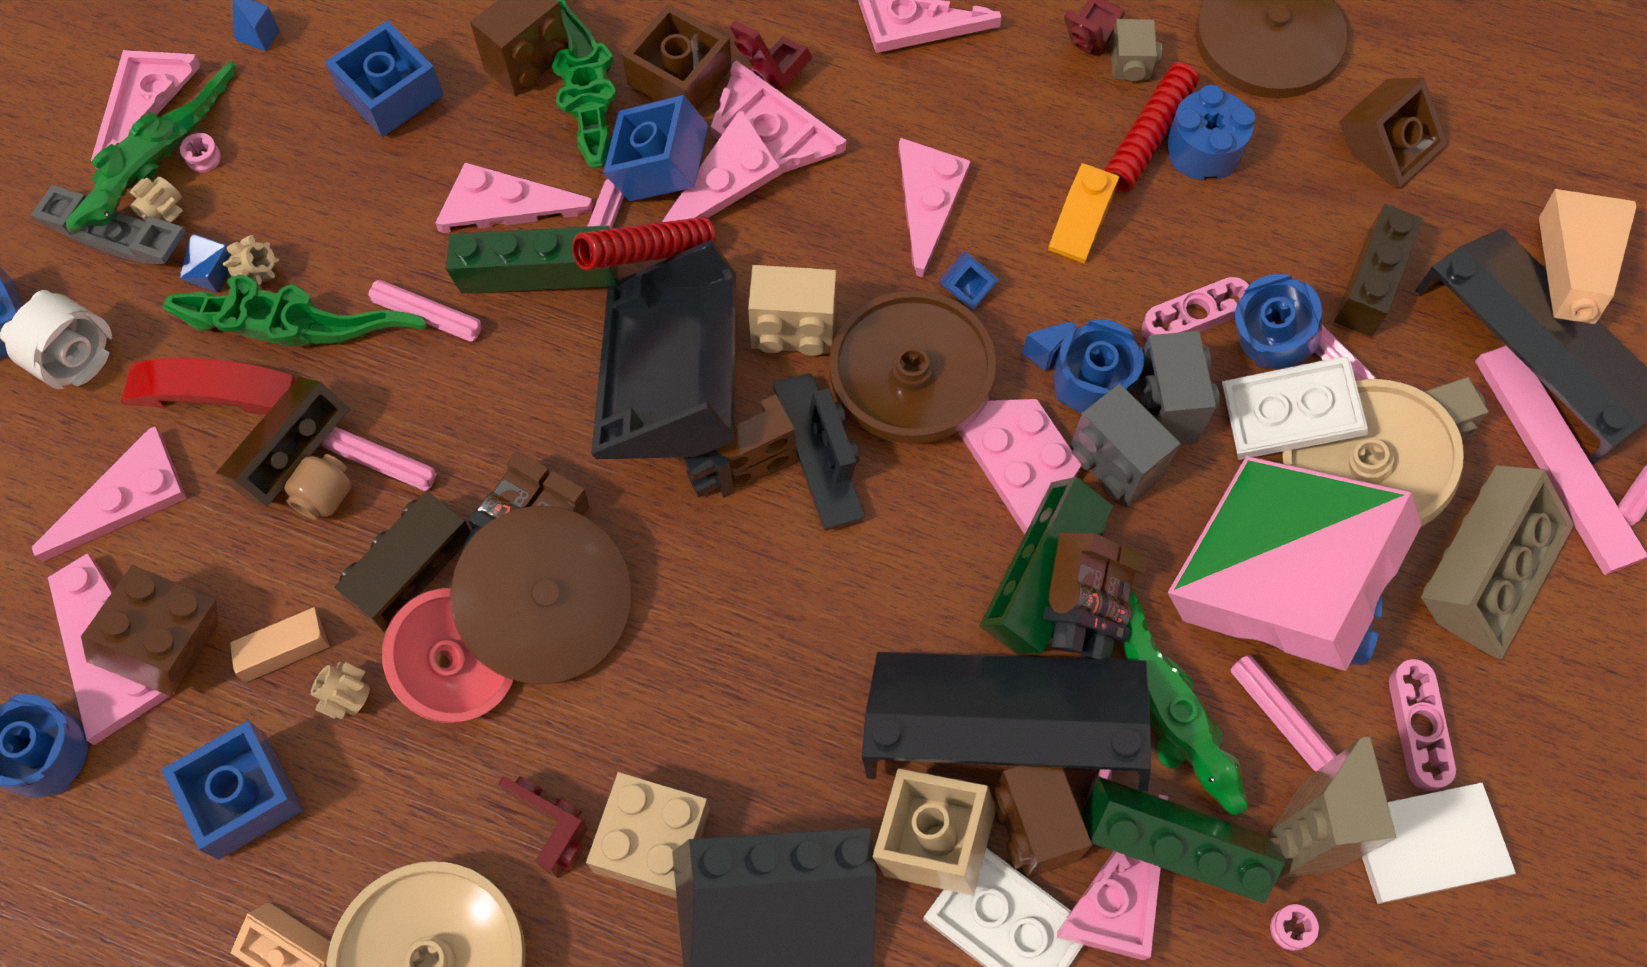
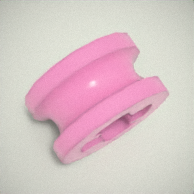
M205 133L191 134L180 145L181 156L194 172H209L220 163L221 152L212 137ZM202 149H206V150H207L206 153H205L204 151H201V153H202L201 156H198V157H195V156H194L195 153L198 154V155H200L199 150H202Z
M1294 904L1288 905L1274 914L1270 923V931L1273 939L1283 949L1295 951L1306 948L1314 943L1318 936L1319 925L1312 911L1305 906ZM1292 915L1298 917L1299 919L1296 923L1302 922L1305 928V932L1297 935L1296 940L1290 938L1292 931L1286 933L1283 923L1292 919Z

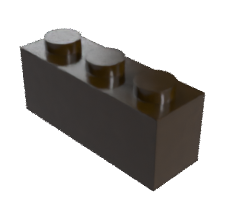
M1384 204L1368 231L1334 323L1370 337L1374 335L1390 310L1422 224V217Z
M298 377L218 469L216 474L247 500L267 507L284 488L286 482L305 457L312 455L350 408L320 381Z
M426 491L419 499H414L406 505L401 513V518L389 530H385L377 535L371 544L370 550L358 562L350 564L342 572L339 582L334 588L347 603L384 632L396 613L409 601L417 597L463 548L471 531L464 519Z

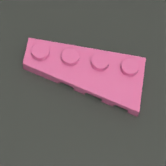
M87 553L49 576L48 581L86 740L96 745L170 696L86 662L81 635L113 592L111 585L96 560Z

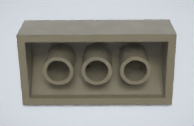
M1495 466L1487 482L1482 485L1480 494L1470 512L1464 517L1461 528L1453 542L1445 550L1443 559L1432 579L1425 585L1424 593L1421 596V599L1438 625L1494 658H1503L1574 526L1544 469Z
M1371 737L1358 739L1305 779L1269 831L1270 840L1285 861L1279 879L1334 872L1397 838Z

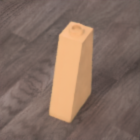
M1559 189L1554 190L1539 217L1554 318L1596 324L1615 293L1636 210L1635 201Z

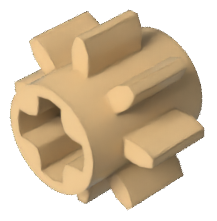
M147 177L141 179L129 191L136 198L130 207L144 221L151 216L172 223L183 212L176 205L182 199V195L173 185L161 177H157L153 182Z
M249 235L242 239L240 243L236 241L226 247L231 256L223 263V266L228 267V271L232 276L238 274L245 275L257 282L259 286L262 281L267 282L275 278V274L271 269L274 263L279 261V258L274 257L273 251L269 248V242L255 243L253 235Z
M347 661L345 664L339 662L336 668L330 665L325 666L316 677L311 689V695L320 700L315 710L333 719L336 717L342 719L345 712L355 715L364 705L370 691V686L361 681L365 671Z

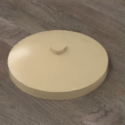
M1382 379L1357 380L1356 385L1368 428V435L1283 451V464L1412 492L1422 527L1445 509L1459 486L1464 453L1458 427L1447 410L1438 401L1413 386Z
M436 861L419 862L384 874L362 890L351 902L333 933L326 967H525V941L522 927L514 908L505 895L488 879L458 864Z

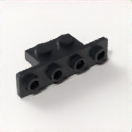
M810 373L774 382V393L777 395L795 428L797 457L823 529L828 531L861 522L864 512L852 483L856 463H859L860 460L859 451L855 440L847 438L843 427L846 425L845 413L841 403H834L829 388L818 391L814 377Z

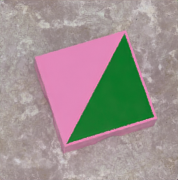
M1246 456L1169 589L1168 595L1184 622L1236 638L1263 641L1281 649L1285 653L1346 671L1374 618L1376 604L1381 593L1397 574L1422 525L1412 492Z

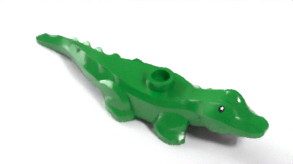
M557 0L560 5L565 33L568 39V49L558 51L552 64L553 72L561 76L564 82V87L560 88L557 93L556 104L561 111L568 112L571 116L577 118V147L584 156L587 165L591 169L602 168L607 160L613 136L610 127L606 123V113L617 94L614 85L607 76L614 62V57L604 43H596L590 30L572 12L566 1Z
M231 61L228 62L191 102L161 117L156 116L152 112L148 113L132 125L128 137L117 146L110 144L102 149L91 161L98 168L91 178L95 186L92 192L67 218V231L75 234L88 225L106 226L110 224L117 207L120 205L122 196L126 195L127 189L146 177L148 179L153 178L160 168L157 164L165 157H169L172 150L178 144H181L192 130L195 131L198 128V123L201 119H206L210 107L215 105L219 94L226 90V84L234 77L236 64Z
M239 274L227 279L230 286L228 296H217L209 292L172 294L166 297L163 304L165 311L182 319L196 330L206 331L218 328L219 330L235 332L248 338L289 347L304 346L311 343L313 345H320L321 343L342 344L346 340L364 337L368 332L382 330L385 327L427 328L426 322L422 317L399 311L379 310L348 316L322 311L313 304L310 295L296 285L290 284L280 289L278 293L260 290L257 282L245 275Z
M1131 589L1129 598L1131 617L1126 625L1130 629L1128 642H1123L1126 660H1142L1147 663L1150 724L1158 736L1156 741L1158 760L1162 766L1173 770L1178 768L1179 763L1188 760L1194 767L1195 776L1205 791L1212 795L1228 813L1236 816L1248 808V800L1243 787L1239 761L1231 753L1219 747L1223 741L1221 728L1208 716L1204 706L1194 692L1195 683L1193 679L1186 675L1182 668L1174 661L1163 655L1148 629L1140 600L1133 589Z

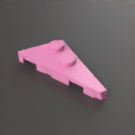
M858 0L876 53L1000 27L1002 19L1000 11H992L980 6H973L972 11L949 8L950 1Z
M123 50L91 161L105 147L110 144L117 146L128 137L129 130L138 119L150 112L156 116L200 68V62L195 54Z
M743 111L736 114L698 169L695 187L684 189L662 222L696 217L709 218L781 175L780 167Z
M901 138L898 155L901 161L907 226L910 232L911 258L914 270H916V276L923 278L968 174L970 161Z
M464 163L435 224L439 232L450 233L453 226L477 224L478 229L489 228L496 224L513 225L537 222L538 216L562 213L563 218L577 217L583 213H591L594 206L592 198Z
M156 426L148 429L32 546L36 558L44 562L187 499L162 433Z
M1159 794L1158 796H1156V797H1159V798L1168 800V796L1161 795V794ZM1113 851L1058 929L1057 938L1140 960L1150 958L1161 867Z

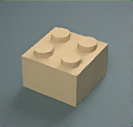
M752 265L748 307L751 349H760L766 353L798 351L809 356L830 353L834 331L836 270Z
M898 769L872 856L883 875L974 896L996 812L995 802L989 787Z
M618 772L586 864L594 873L677 898L672 852L688 839H700L702 837L710 813L707 799Z

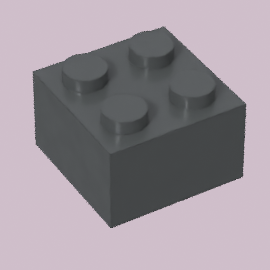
M1200 331L1149 335L1143 349V370L1136 384L1138 401L1181 444L1197 443L1205 427H1208L1214 410L1219 407L1218 387L1216 384H1211L1208 372L1211 367L1209 348L1202 345Z
M1119 383L1082 413L1070 449L1072 454L1081 463V468L1090 470L1101 481V486L1108 496L1114 500L1119 499L1126 507H1129L1163 479L1181 443Z

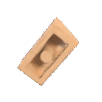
M315 607L230 642L235 674L245 683L330 647Z
M265 903L247 913L230 953L251 967H326L330 941L273 904Z

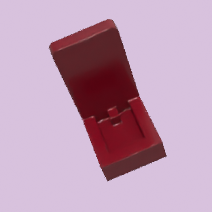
M1087 0L1080 15L1067 10L1064 19L1069 36L1073 39L1071 43L1086 53H1091L1092 50L1103 54L1112 38L1116 19H1122L1125 12L1124 9L1106 0Z
M734 21L729 26L737 39L735 46L748 58L752 65L750 70L767 83L783 90L813 58L806 46L784 36L769 50L758 31L737 21Z
M503 776L498 785L506 794L558 823L535 862L543 870L559 878L563 869L569 871L575 865L582 852L583 846L579 843L587 831V827L579 819L582 812L560 798L557 799L555 804L540 797L543 790L521 776L518 777L516 782Z

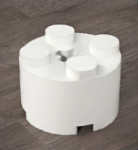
M41 290L36 292L31 300L18 310L11 321L4 324L0 332V338L5 342L6 351L14 363L55 389H64L62 386L73 384L76 387L83 385L98 374L108 359L110 352L105 350L106 339L112 340V333L106 321L67 296L51 293L48 290Z

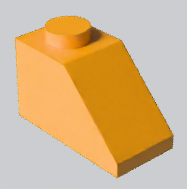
M1084 163L1081 164L1050 241L1049 251L1085 264L1111 204L1119 176Z

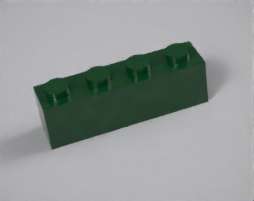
M609 225L449 234L446 271L461 294L617 286L618 266L583 270L576 264L572 251L573 240L576 235L582 232L610 230Z
M1078 477L1051 482L979 627L1017 655L1043 653L1044 649L1052 642L1055 624L1042 619L1045 607H1051L1049 592L1060 533H1095L1102 536L1106 530V520L1113 505Z
M1098 776L1081 812L1083 823L1092 844L1264 904L1285 865V861L1266 835Z

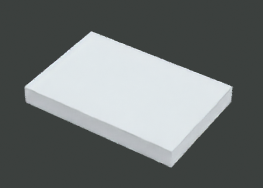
M1349 355L1222 381L1238 460L1245 459L1246 456L1257 457L1368 435V428Z
M1483 783L1388 802L1397 838L1362 856L1377 904L1516 874Z
M988 848L985 851L974 896L944 889L923 918L925 922L984 967H1069L1083 946L1079 943L1057 938L1058 929L1071 911Z

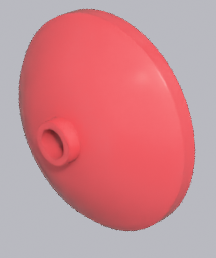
M451 588L435 589L409 601L396 613L390 622L382 646L383 669L393 693L403 705L415 714L440 723L466 722L478 718L493 709L505 697L513 680L494 673L471 654L461 640L454 624L450 605ZM437 654H442L447 658L448 665L446 668H441L437 665Z

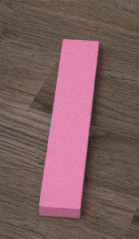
M1507 346L1481 354L1475 361L1538 467L1546 471L1576 530L1604 576L1646 559L1647 553L1538 377Z

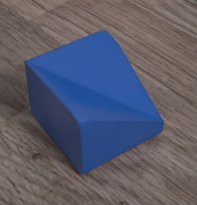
M233 0V33L235 39L241 43L267 51L280 32L269 7L253 0Z
M192 234L188 242L180 279L218 292L229 274L228 267L223 266V263L231 256L226 249L227 245Z
M966 251L962 252L939 280L942 286L972 311L999 281Z
M1073 322L1057 324L1028 334L1022 354L1044 371L1049 370L1057 360L1064 337L1071 329L1076 327V324Z

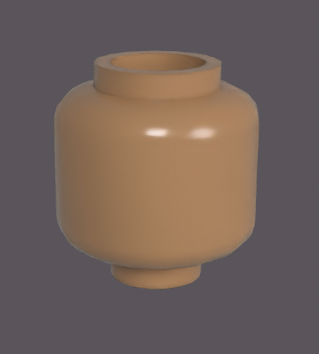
M325 454L322 459L315 456L305 457L284 486L289 496L286 502L294 510L312 520H316L318 516L330 517L351 490V482L344 474L347 467L340 460L328 454Z

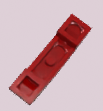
M203 358L153 359L130 365L121 402L124 405L164 408L166 401L241 406L246 413L267 414L295 382V378L293 375L280 371L224 360Z

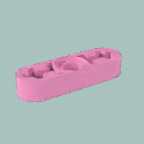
M1228 277L1156 305L1145 316L1141 327L1142 335L1147 341L1149 335L1190 331L1202 332L1235 319L1237 303L1234 299H1227L1225 301L1223 299L1226 293L1231 297L1238 296L1241 299L1249 284L1240 278ZM1191 304L1200 305L1207 311V317L1204 319L1192 318L1187 313L1186 307ZM1158 320L1161 325L1170 323L1168 330L1165 331L1162 327L1155 328V321Z
M1411 659L1403 662L1392 671L1389 677V688L1408 777L1418 789L1425 792H1435L1453 781L1456 775V765L1435 672L1427 663ZM1410 673L1413 679L1420 680L1422 683L1416 690H1414L1412 684H1405L1403 680ZM1416 698L1417 703L1408 706V703ZM1413 714H1422L1431 721L1433 725L1431 736L1424 737L1413 730L1411 726ZM1432 744L1436 745V747L1429 752L1427 751V748H1424L1420 751L1417 750V747L1423 748L1430 746ZM1430 762L1431 766L1439 767L1441 773L1433 779L1430 772H1423L1422 765Z

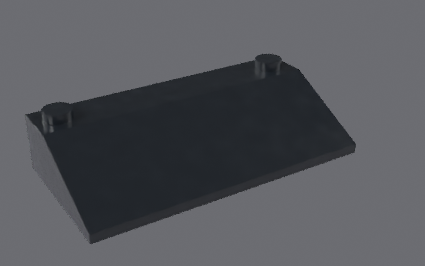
M1504 228L1460 246L1434 264L1415 290L1422 296L1440 282H1443L1601 440L1600 447L1588 457L1592 466L1647 425V367L1599 321L1596 324L1554 318L1547 270Z
M712 239L618 280L617 286H608L591 451L595 459L696 457L734 442L736 273Z
M877 652L865 713L862 760L867 779H876L878 760L1136 771L1138 773V791L1148 792L1151 772V742L1147 663L1142 660Z

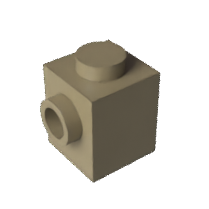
M1116 19L1110 42L1112 79L1128 81L1150 80L1154 65H1159L1162 57V43L1156 41L1154 20Z
M1469 377L1425 391L1426 394L1438 401L1447 410L1457 425L1462 440L1478 431L1477 425L1489 413L1483 395L1475 389Z

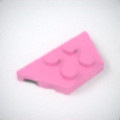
M737 60L732 64L730 80L727 88L723 90L720 98V109L716 111L711 125V133L714 138L719 140L736 114L743 111L780 167L781 174L843 153L846 150V139Z
M1037 399L988 401L980 414L965 428L958 431L1024 534L1050 483L1076 477L1082 466L1079 460L1072 454V450Z

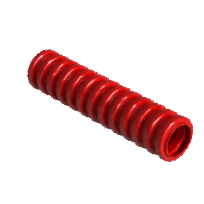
M1177 62L1168 68L1162 81L1157 85V89L1152 93L1146 106L1141 110V114L1136 118L1130 131L1125 135V139L1120 143L1114 156L1103 171L1119 176L1115 190L1129 192L1134 188L1141 173L1144 172L1146 165L1151 161L1152 156L1156 153L1157 148L1161 145L1162 140L1171 128L1178 106L1198 86L1200 81L1199 74L1190 65Z
M696 217L677 221L650 223L649 225L643 224L612 228L610 230L582 232L575 236L572 251L575 262L581 269L593 270L670 258L711 239L715 243L716 234L714 226L709 219Z

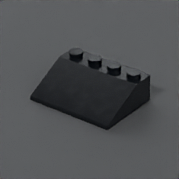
M870 828L688 839L672 852L683 967H873L877 874L875 861L872 857L873 847Z

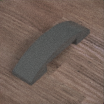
M53 184L30 215L34 220L86 246L113 256L146 264H165L186 233L182 226L151 216L146 221L118 212H115L112 221L106 226L92 224L83 227L78 233H70L67 231L66 220L86 196Z

